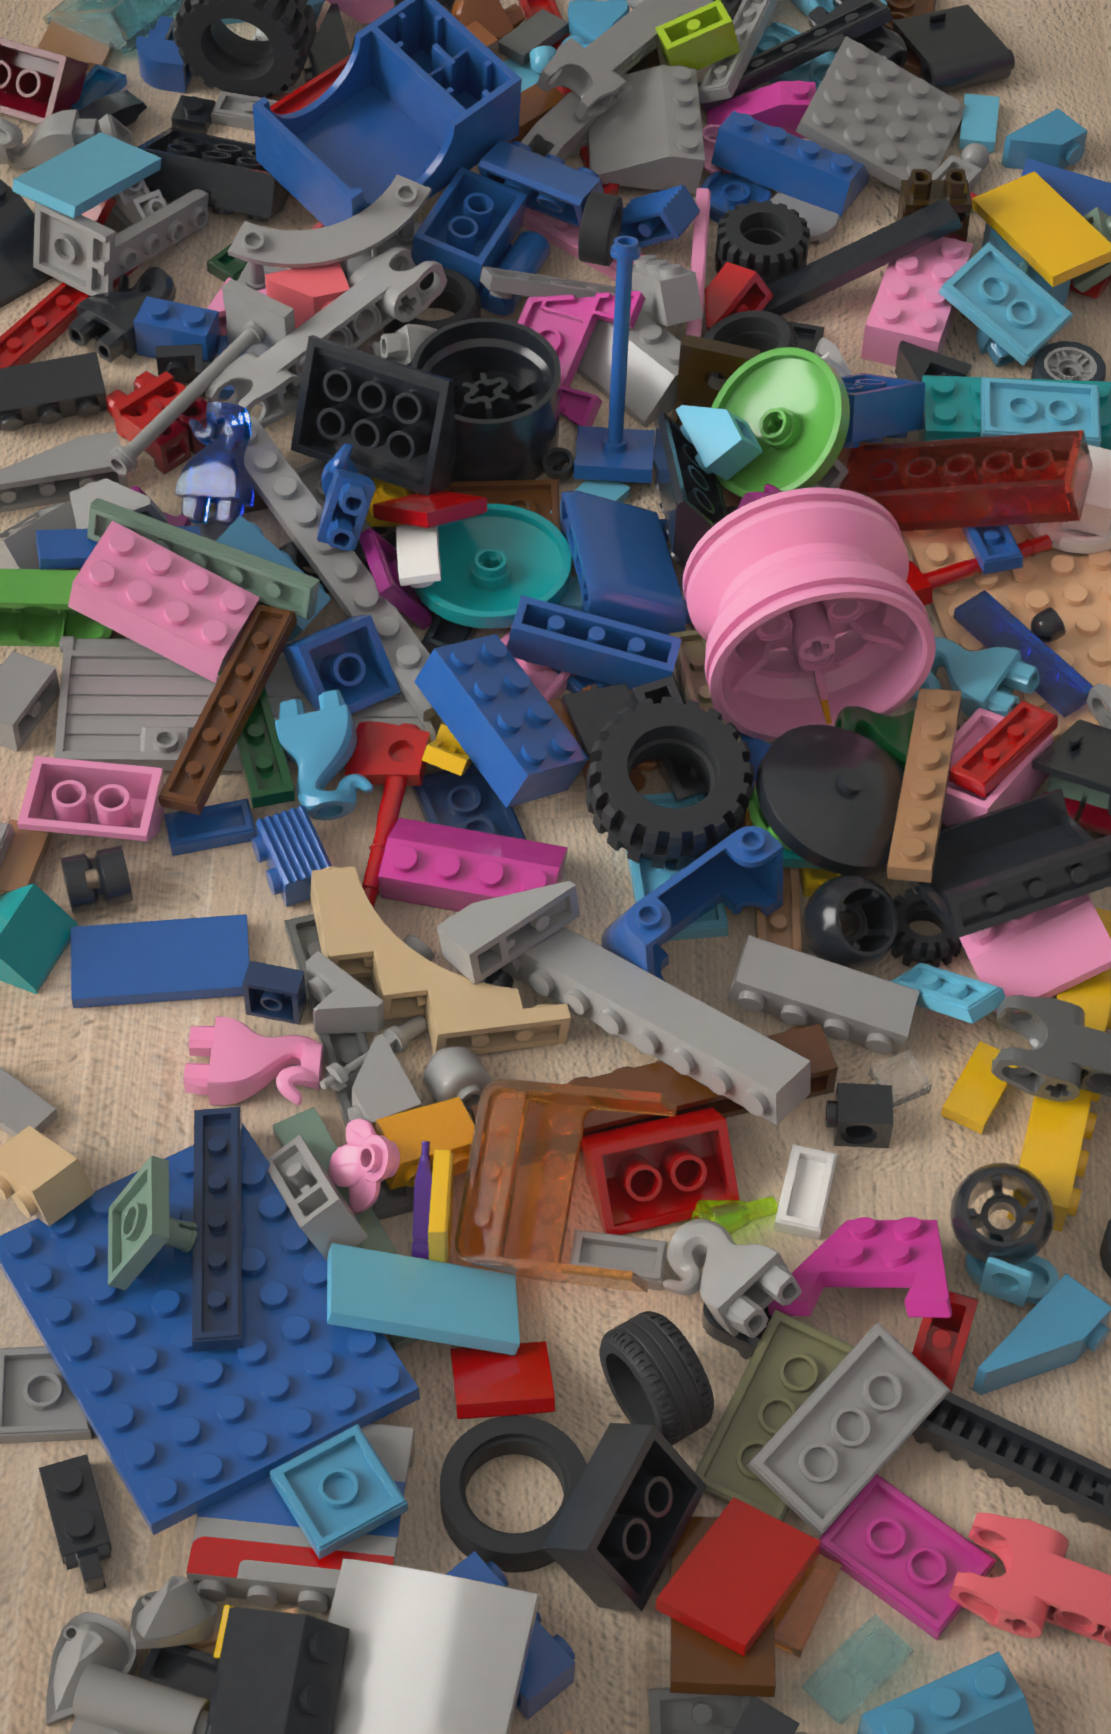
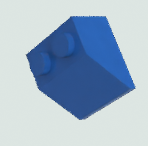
M371 615L349 617L285 645L283 649L297 687L316 711L320 710L318 696L327 691L339 690L351 714L401 692Z

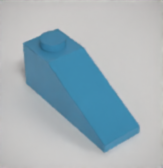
M1065 1273L978 1367L972 1390L978 1395H983L1074 1363L1088 1348L1095 1352L1103 1344L1111 1331L1106 1326L1111 1313V1306Z

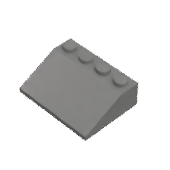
M659 65L622 75L621 77L628 82L625 91L618 101L606 112L599 115L587 130L589 169L599 175L602 184L615 183L619 184V186L665 190L684 185L690 194H696V188L699 186L705 163L696 69L684 66Z

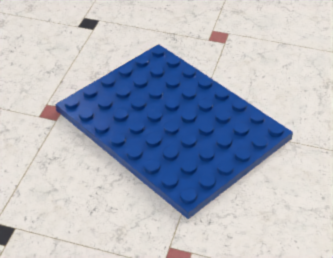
M243 1123V1348L194 1352L192 1345L193 1247L189 1252H182L180 1249L164 1245L126 1290L108 1286V1208L137 1172L94 1191L93 1195L50 1227L37 1218L0 1236V1268L153 1535L270 1476L271 1470L357 1424L360 1428H363L420 1399L419 1387L383 1333L327 1324V1260L299 1227L267 1171L270 1163ZM194 1145L164 1158L169 1160V1217L187 1222H193Z

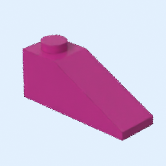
M800 80L779 81L729 99L707 111V125L715 124L721 126L729 115L736 111L748 114L755 120L772 127L782 128L787 133L796 137L808 139L795 130L816 93V83Z

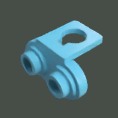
M967 1252L965 1268L970 1278L980 1284L979 1291L1023 1308L1026 1302L1038 1304L1059 1281L1055 1267L1046 1259L1036 1255L1026 1262L1012 1265L994 1257H988L985 1264Z

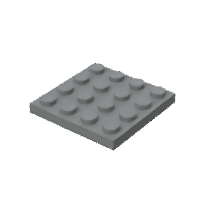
M846 36L795 131L825 149L838 154H845L852 160L864 164L869 174L901 192V181L908 180L913 169H926L931 172V175L938 169L960 124L966 105L953 96L947 95L928 84L925 80L897 66L894 62L871 51L863 44Z

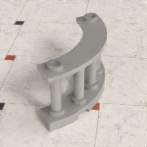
M397 174L386 191L369 207L347 220L318 229L278 230L244 221L228 249V255L248 262L237 281L257 291L266 288L265 274L289 270L284 268H308L340 262L348 282L356 269L392 247H405L410 250L411 254L414 235L422 225L414 221V216L430 196L431 188ZM401 257L393 261L391 265L392 270L399 271L402 264Z

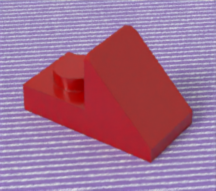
M949 1290L952 1309L951 1317H923L912 1354L947 1386L952 1393L979 1299Z

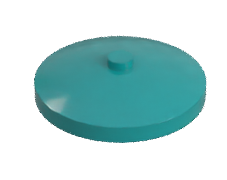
M487 504V512L485 514L438 526L441 581H434L428 587L414 588V591L423 604L431 611L451 622L484 629L512 627L521 595L553 604L559 603L563 598L571 580V551L564 535L544 517L516 506Z

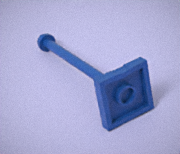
M619 236L614 239V244L610 248L611 257L617 260L608 428L578 426L573 479L652 483L655 430L624 429L633 261L640 258L641 248L638 246L636 238Z

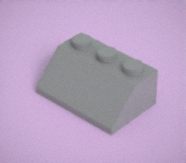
M641 310L634 328H629L625 412L643 427H646L657 420V415L662 411L666 414L674 408L677 398L681 341ZM598 320L576 372L610 399L614 324Z

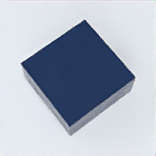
M250 961L242 983L246 1015L300 1025L307 1004L305 972Z

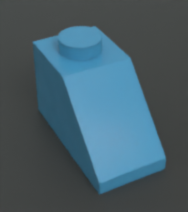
M1057 108L1007 135L1001 164L1005 168L1023 169L1028 158L1064 169L1082 159L1085 152L1084 146L1087 130Z

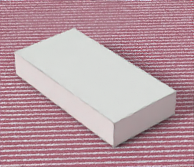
M792 1145L774 1230L820 1240L838 1154Z

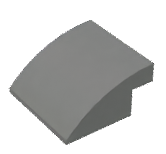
M343 1558L328 1622L349 1628L331 1734H510L539 1606V1595L446 1574Z

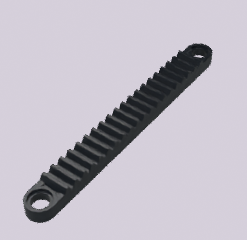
M704 1302L702 1325L706 1333L715 1340L738 1350L742 1358L748 1359L752 1357L766 1327L755 1338H751L741 1332L733 1337L715 1320ZM766 1307L764 1312L768 1317V1325L772 1316H769L768 1307ZM951 1392L943 1398L911 1434L916 1442L920 1444L928 1442L932 1445L934 1451L938 1453L947 1451L953 1460L963 1459L967 1461L971 1469L982 1468L987 1476L992 1479L1000 1477L1009 1487L1016 1485L1021 1487L1023 1493L1027 1496L1035 1494L1046 1505L1056 1504L1060 1512L1064 1514L1073 1512L1079 1521H1091L1111 1531V1469Z

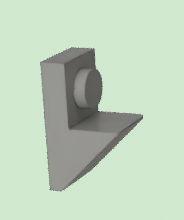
M319 951L306 961L307 989L320 1002L313 1010L315 1033L378 1032L384 1027V1001Z

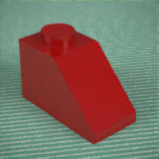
M726 262L704 290L706 328L709 330L723 318L735 313L754 310L762 311L774 295L756 271Z

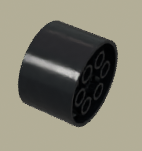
M499 318L461 320L446 325L429 335L416 350L411 367L453 380L457 450L451 482L535 480L544 473L543 456L548 450L559 445L561 366L558 355L552 345L533 329L514 321Z

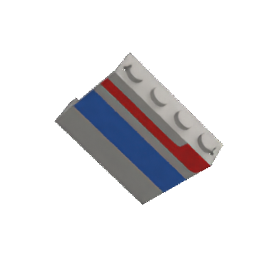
M372 1423L361 1428L405 1497L409 1467L413 1466L415 1452L414 1428ZM270 1476L198 1512L186 1572L187 1578L200 1597L207 1598L213 1602H221L229 1597L247 1599L249 1603L259 1607H273L277 1603L298 1605L300 1609L307 1612H325L328 1608L331 1609L343 1558L388 1565L395 1564L402 1514L319 1559Z

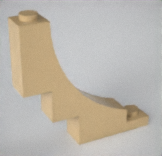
M331 866L321 870H312L310 898L322 954L354 979L372 977L375 995L384 1001V1020L425 1015L434 1054L446 1047H466L475 1054L567 1042L571 1021L567 1003L558 1005L539 1004L532 1008L523 1009L518 989L495 986L484 982H479L476 985L473 984L467 977L451 972L429 961L397 937L383 922L369 902L360 883L355 866Z

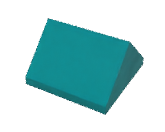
M35 883L0 895V981L37 994L70 943L71 927L78 926V923Z

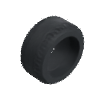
M443 267L447 278L446 286L428 308L445 309L453 312L454 315L446 319L434 321L414 318L409 322H401L394 319L383 327L384 334L395 333L406 324L425 325L438 330L457 321L481 318L479 292L466 276ZM433 272L429 273L420 282L422 290H427L434 281Z
M744 311L727 316L713 325L702 337L758 349L760 353L783 347L799 348L797 334L789 321L777 314L766 311ZM710 372L715 378L726 379L720 373Z
M645 1311L609 1330L603 1336L599 1348L601 1366L611 1392L631 1424L654 1425L671 1445H674L710 1422L714 1410V1397L707 1374L686 1337L667 1317L656 1312Z

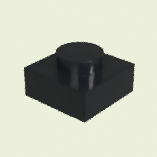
M181 95L171 117L172 128L207 134L212 123L211 112L215 106V100Z

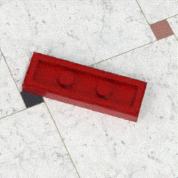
M1022 700L949 770V782L985 798L1058 727V716Z

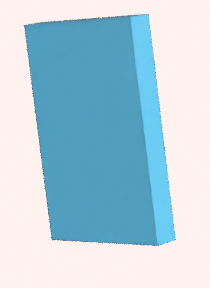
M989 242L948 279L938 292L1023 366L1067 325L1073 317V314Z
M982 377L980 386L981 443L1082 450L1083 444L1100 447L1099 385Z

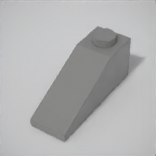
M566 881L471 903L437 926L443 957L473 984H478L579 917L576 886L571 881Z
M298 1135L267 1158L270 1163L267 1171L299 1227L326 1260L331 1243L358 1247L362 1241L369 1237L357 1216L301 1135Z

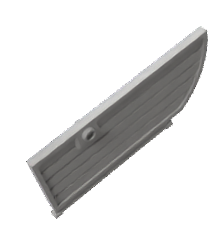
M61 636L59 646L60 651L63 653L54 758L163 768V771H172L216 683L131 639ZM288 640L287 643H286V645H288V644H290V643H292V642H295V641H297V640ZM282 651L265 685L274 720L279 719L280 703L287 700H302L306 713L316 711L297 687ZM402 691L352 714L356 728L359 722L365 721L396 725L409 723L417 725L420 730L430 732L431 741L436 739L435 730L430 718L423 721ZM236 745L222 771H243ZM285 755L289 771H298V766ZM427 763L425 772L440 771L439 767ZM345 766L339 772H345Z

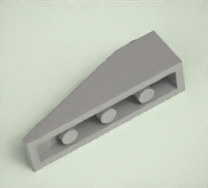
M117 431L77 437L1 469L0 513L71 501L69 492L82 488L87 483L100 481L105 478L128 487L126 475L118 474L108 463L111 450L115 446L120 445Z

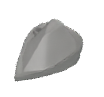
M171 1576L159 1591L149 1592L137 1600L132 1610L131 1642L135 1650L195 1644L210 1639L214 1634L218 1612L215 1602L199 1596L188 1578Z
M84 1612L74 1616L62 1629L52 1653L46 1696L47 1726L75 1716L73 1713V1700L76 1688L85 1668L91 1662L134 1675L137 1669V1650H135L131 1642L129 1632L115 1620L98 1613Z

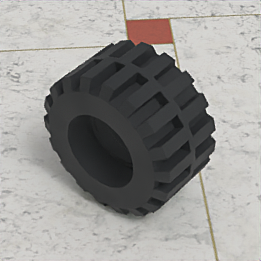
M757 200L749 201L746 205L740 203L735 206L734 210L729 209L724 213V218H721L718 223L715 269L717 273L726 262L756 271L767 285L806 266L810 239V229L807 228V221L805 218L799 217V212L795 209L789 210L785 204H773L772 201L764 200V202H757Z

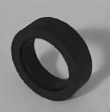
M528 1416L496 1417L469 1429L451 1447L443 1463L440 1475L441 1516L444 1527L453 1543L467 1557L475 1551L486 1564L492 1561L502 1572L533 1571L555 1562L543 1548V1545L587 1466L581 1451L568 1435L554 1425ZM511 1454L529 1456L541 1461L555 1473L561 1483L564 1497L558 1511L547 1523L535 1530L524 1533H506L487 1526L475 1516L466 1499L465 1493L468 1483L473 1474L483 1464L496 1457Z

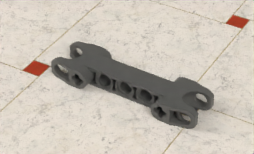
M1023 995L1005 997L997 1008L996 1021L1004 1028L1021 1034L1028 1041L1032 1050L1017 1047L1001 1049L998 1056L992 1060L991 1072L998 1079L1023 1090L1029 1095L1057 1102L1074 1100L1079 1096L1080 1089L1111 1097L1110 1033L1085 1027V1012L1080 1006L1052 997L1039 998ZM1014 1011H1023L1029 1014L1014 1013ZM1014 1065L1022 1068H1011L1009 1066Z

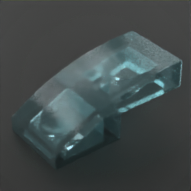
M875 1614L855 1631L801 1687L838 1724L843 1725L876 1687L880 1689L914 1650Z

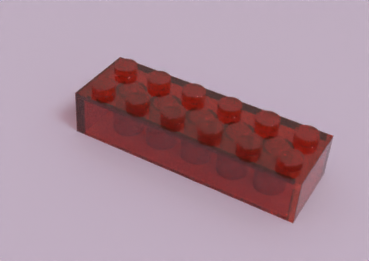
M1084 430L863 445L851 449L846 465L849 472L841 481L839 489L853 491L875 500L891 513L900 531L906 532L1051 522L1063 523L1080 521L1093 464Z

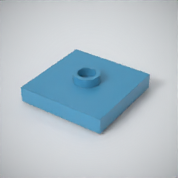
M358 1424L270 1471V1478L319 1559L408 1511L406 1499Z

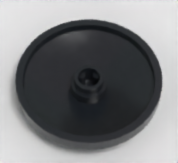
M820 724L806 725L791 729L778 737L762 758L756 775L758 802L767 823L774 833L798 856L826 871L841 875L870 876L887 871L904 776L903 769L878 745L857 733L840 727Z

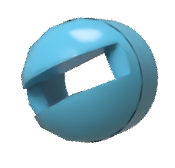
M538 46L532 49L529 53L532 70L541 75L542 70L553 58L557 50L552 46Z

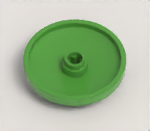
M795 347L768 350L751 358L739 367L719 391L712 408L727 409L748 422L763 452L728 481L716 474L715 476L727 490L740 498L749 492H764L766 484H771L782 492L815 486L835 463L848 432L850 420L849 397L838 372L828 362L814 353Z

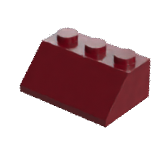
M0 37V113L40 124L52 114L70 110L80 99L89 64Z

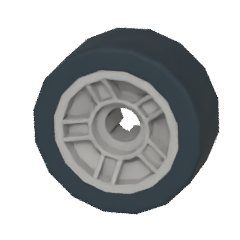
M1061 341L1051 343L1039 351L1034 360L1031 379L1104 381L1106 364L1101 355L1091 347L1078 342Z

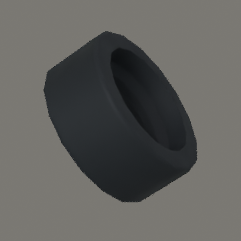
M594 191L589 195L579 232L578 256L580 261L603 266H610L614 258L610 255V248L614 244V239L620 236L623 217L622 197Z

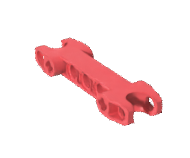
M991 1513L976 1514L968 1537L978 1546L996 1554L1003 1562L1006 1573L999 1577L990 1578L971 1572H957L949 1594L951 1599L981 1617L991 1626L1025 1638H1037L1042 1635L1045 1622L1111 1646V1575L1065 1558L1069 1541L1063 1534L1050 1527L1029 1519L1010 1518Z

